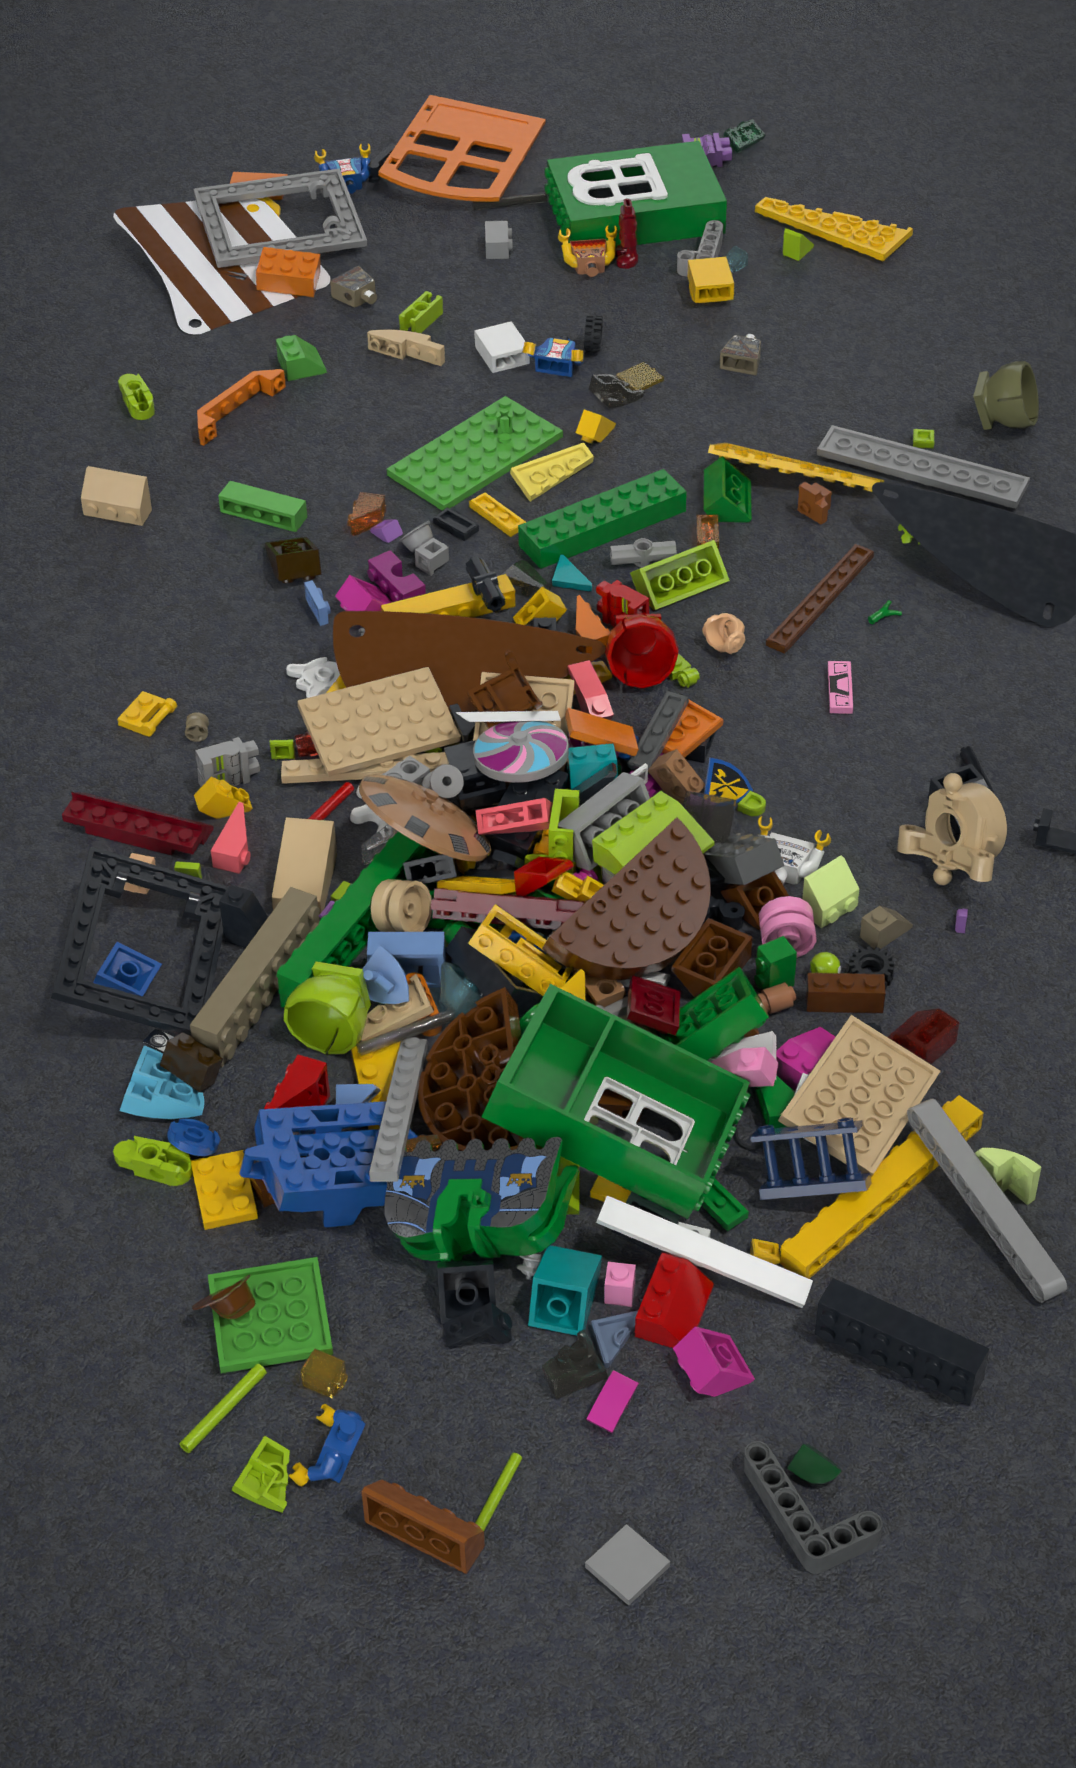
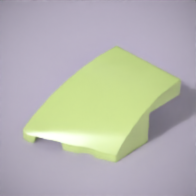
M981 1148L975 1152L1002 1192L1009 1189L1026 1205L1035 1200L1041 1172L1040 1165L1023 1155L1004 1149Z

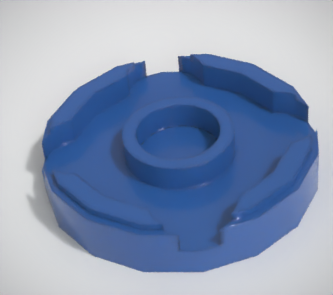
M179 1119L178 1123L173 1121L167 1132L168 1141L174 1147L192 1155H212L217 1151L220 1137L215 1130L212 1133L208 1130L210 1126L194 1119Z

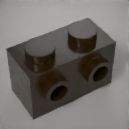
M182 1032L167 1041L160 1066L201 1092L215 1084L223 1058L215 1054L213 1050L194 1040L192 1036Z

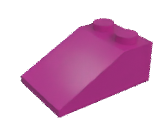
M818 1027L789 1039L776 1051V1061L778 1062L776 1075L785 1084L796 1090L801 1075L803 1073L809 1075L835 1039V1036L822 1027Z

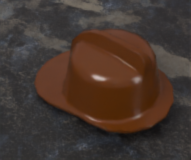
M247 1275L235 1284L201 1299L192 1306V1310L210 1306L221 1317L227 1319L241 1317L254 1308L256 1304L247 1283L251 1275Z

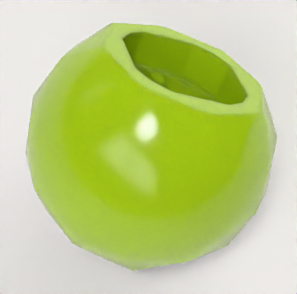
M820 952L810 961L812 973H840L841 971L839 959L829 952Z

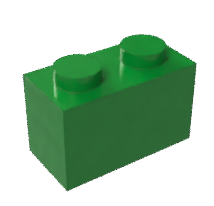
M784 936L760 945L757 948V958L755 959L756 975L754 980L759 989L764 990L782 983L794 986L797 952Z

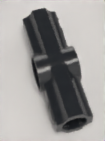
M478 556L471 557L466 563V570L472 580L476 596H481L487 609L493 612L500 611L505 605V597L499 588L495 572H490L484 559Z

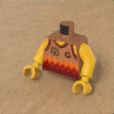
M606 226L605 231L608 241L606 239L570 241L568 243L570 230L567 228V236H563L560 229L558 239L560 242H563L561 247L564 261L572 268H575L577 274H587L590 277H595L598 273L605 272V266L609 265L615 258L616 241H614V238L617 236L616 226L613 233H609L608 226Z

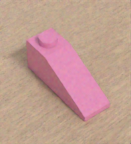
M766 1047L741 1048L711 1061V1063L749 1081L748 1087L774 1086L778 1062Z

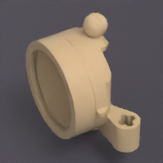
M950 773L944 778V788L935 791L929 796L925 816L926 829L915 825H901L899 827L897 851L904 854H917L931 858L932 862L938 865L933 873L934 881L938 885H947L951 882V870L957 869L965 871L972 880L980 882L991 881L994 858L1001 852L1006 840L1007 822L1005 812L998 798L987 787L977 783L963 784L962 778L958 774ZM950 814L955 816L960 825L961 835L958 842H956L951 830Z

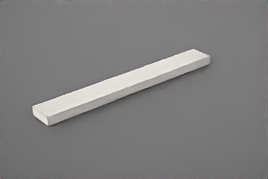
M609 1196L606 1197L596 1223L675 1256L688 1259L694 1264L801 1308L805 1305L813 1280Z

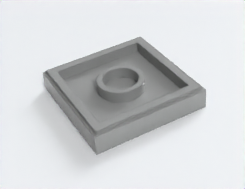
M627 1524L585 1562V1568L628 1606L670 1567V1561Z

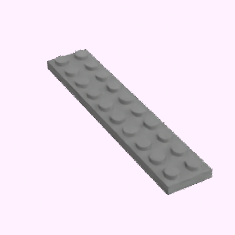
M834 425L831 426L817 448V455L827 459L841 461L846 464H852L1015 509L1030 481V477Z

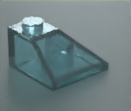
M443 962L441 965L440 1001L447 1008L446 1012L455 1019L460 1013L466 1014L476 1007L475 1002L483 997L477 992L478 988L475 984L464 977L465 973L460 967Z

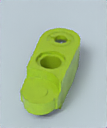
M134 374L122 375L118 380V384L131 416L137 420L151 418L155 413L153 396L139 374L137 376Z
M134 1136V1140L121 1141L114 1147L113 1153L117 1164L120 1167L133 1170L135 1176L171 1186L183 1185L192 1177L193 1172L189 1154L179 1150L169 1142Z

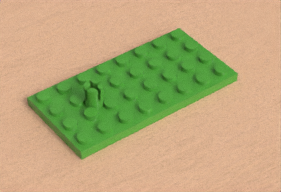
M504 396L387 468V476L443 511L447 507L452 508L509 472L512 467L520 465L563 438V430Z

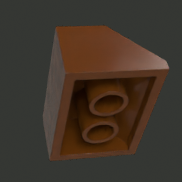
M708 918L694 939L672 965V971L694 997H697L738 967L743 969L751 958L752 936Z

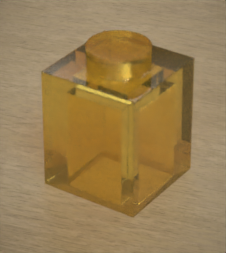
M317 1349L313 1350L301 1369L304 1387L332 1399L338 1389H343L348 1378L344 1360Z

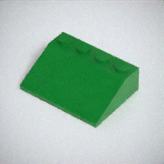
M738 967L680 1008L679 1029L676 1035L662 1034L660 1032L659 1034L662 1039L700 1058L709 1060L710 1058L718 1057L723 1052V1049L730 1044H736L741 1041L750 1030L761 1027L769 1016L743 970Z

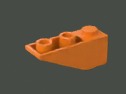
M578 595L576 635L601 641L606 648L610 635L609 629L602 625L599 616L592 612L589 603L585 602ZM577 647L581 653L592 654V647Z

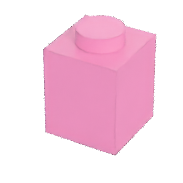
M608 1262L604 1304L632 1307L636 1265Z

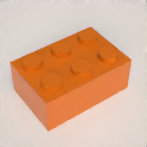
M263 247L256 270L257 290L314 297L320 276V254Z

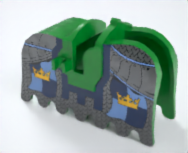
M560 1137L548 1139L544 1148L540 1150L536 1149V1143L531 1138H525L520 1141L516 1150H510V1145L506 1139H497L488 1151L484 1150L483 1143L478 1139L468 1142L464 1151H458V1146L454 1140H446L442 1143L440 1150L436 1152L432 1151V1145L428 1141L422 1140L416 1144L412 1152H407L405 1147L398 1182H387L385 1218L389 1228L400 1238L401 1244L406 1251L421 1260L461 1261L463 1255L471 1254L474 1250L482 1258L500 1257L501 1254L514 1256L536 1254L554 1243L564 1228L579 1167L577 1165H568L563 1169L561 1175L557 1177L563 1140Z

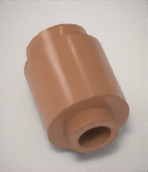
M786 983L764 989L758 994L759 999L769 1014L793 1007V1001L796 1000L793 987L788 986Z

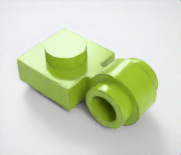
M678 653L674 671L668 677L672 681L677 679L682 687H690L700 679L699 673L696 668H691V665Z

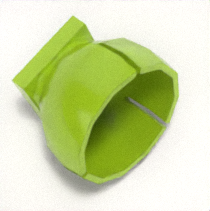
M315 962L312 967L314 977L298 985L289 995L284 1008V1022L291 1034L308 1048L324 1054L327 1051L328 1054H345L362 1039L366 1026L367 1012L371 1006L366 981L363 976L364 972L363 969ZM334 1038H335V1041H334L333 1045H332L331 1048L329 1049L331 1043L333 1042V1040H334Z

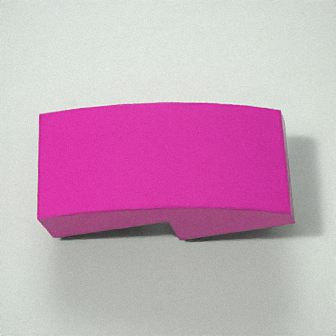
M613 1370L594 1403L587 1421L613 1434L639 1383Z

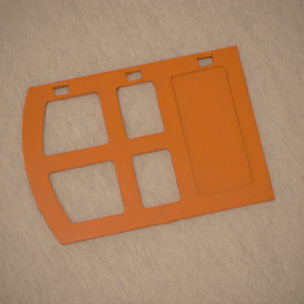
M429 95L379 170L378 176L402 187L432 196L464 201L499 202L545 125L546 119ZM421 134L459 141L453 151L415 144ZM473 145L511 152L505 162L467 155ZM408 154L445 161L444 166L433 182L421 180L397 170ZM461 165L498 173L489 189L447 186Z

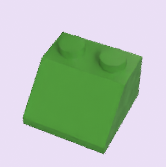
M296 335L276 339L278 360L288 381L327 373L316 347Z

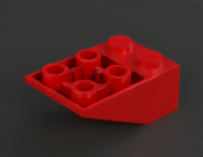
M297 1055L294 1062L287 1066L282 1083L279 1082L277 1084L271 1102L266 1103L264 1109L325 1105L330 1097L327 1063Z

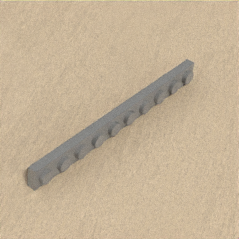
M410 1037L401 1040L369 1171L370 1182H398L417 1098L420 1075L426 1057L427 1039Z

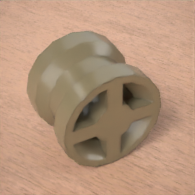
M202 713L188 715L186 718L185 736L194 742L205 740L208 736V717Z

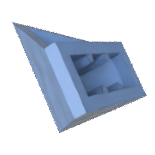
M336 1084V1105L368 1103L381 1090L374 1084Z

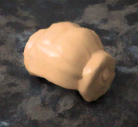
M716 614L708 618L704 623L702 632L706 637V641L720 653H736L745 643V626L741 620L732 614Z

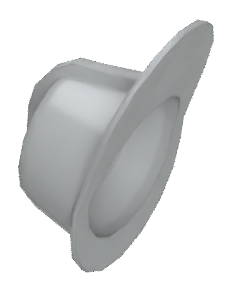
M430 521L417 526L399 541L411 552H415V549L433 538L429 526Z

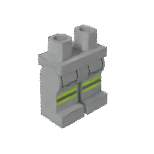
M237 737L232 739L233 741L195 750L199 785L202 787L211 776L220 781L224 780L231 786H237L241 782L243 784L249 783L250 775L260 772L259 762L256 757H253L259 755L258 747L254 740L242 743L241 739Z

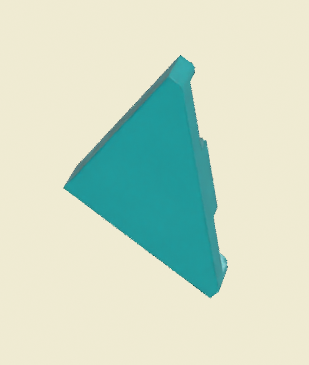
M560 555L552 579V586L592 591V583L564 555Z

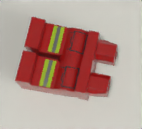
M616 580L610 584L603 581L596 586V593L602 596L597 603V611L603 614V622L611 623L615 627L617 615L649 614V598L622 585V582Z

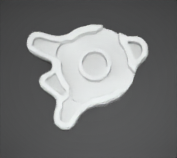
M327 657L318 658L306 664H289L286 668L288 676L300 678L296 681V687L306 691V698L325 694L340 676L337 663L327 661Z

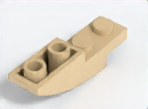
M371 330L367 332L369 350L402 360L409 356L439 366L445 363L444 345L431 342V336L403 330Z

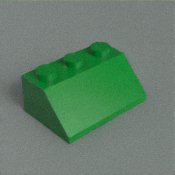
M722 456L704 469V511L709 517H713L718 522H750L752 520L751 480Z

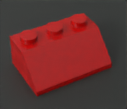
M662 1252L635 1317V1337L674 1348L694 1327L699 1326L714 1283L688 1259Z

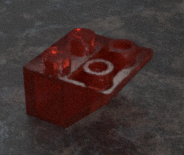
M939 1008L917 1011L891 1033L888 1038L931 1065L956 1043L959 1021Z

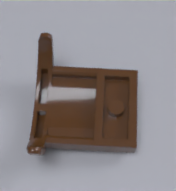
M510 650L505 652V658L510 670L467 691L478 712L536 711L543 706L542 701L538 699ZM484 722V723H485L486 727L489 729V728H491V727H493V726H495V725H497V724L503 723V722Z

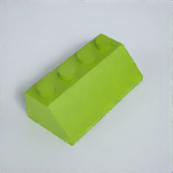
M715 540L630 572L637 592L649 598V606L653 610L730 581Z

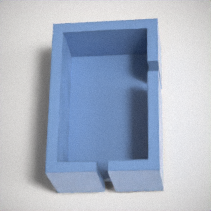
M368 932L367 961H369L381 945L399 962L405 975L412 972L418 973L419 966H423V977L428 988H445L446 956L444 932Z

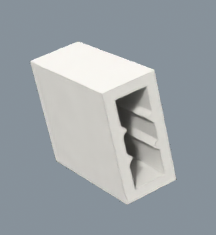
M512 321L475 330V347L492 373L530 364L528 353H522L525 340Z

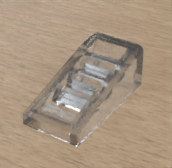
M387 824L361 845L362 863L364 865L371 863L374 856L380 853L386 846L388 839L393 837L398 831Z

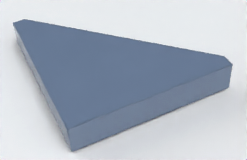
M638 1311L591 1321V1328L604 1369L609 1368L635 1330V1317Z

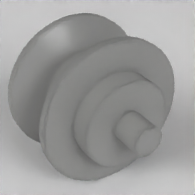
M541 1252L519 1256L523 1259V1263L518 1264L517 1269L526 1275V1279L531 1280L532 1276L535 1275L543 1257Z

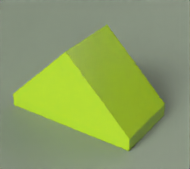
M785 228L783 255L799 261L814 247V244L804 235Z

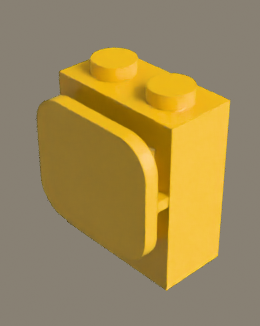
M726 257L688 260L687 277L689 280V291L695 303L734 300V281Z

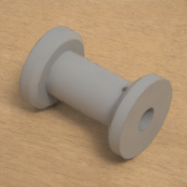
M445 764L428 773L424 777L421 786L431 789L439 797L449 800L459 794L464 781L459 769Z

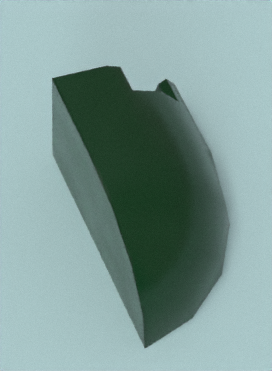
M803 1444L788 1466V1469L801 1479L818 1484L829 1482L842 1472L838 1465L810 1444Z

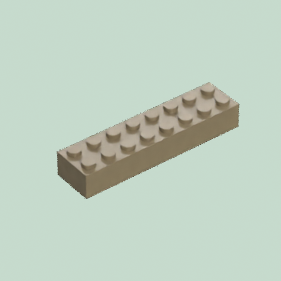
M293 887L289 888L190 1024L191 1035L194 1040L213 1050L215 1054L223 1058L221 1068L228 1059L230 1060L234 1056L237 1046L246 1039L249 1029L258 1022L264 1008L271 1004L273 995L279 989L277 978L279 967L290 959L293 951L301 946L308 933L318 926L320 922V908L318 907L316 895Z

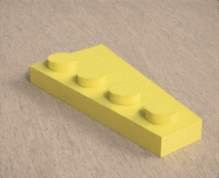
M581 443L512 467L510 474L531 502L591 464L594 456L585 443Z

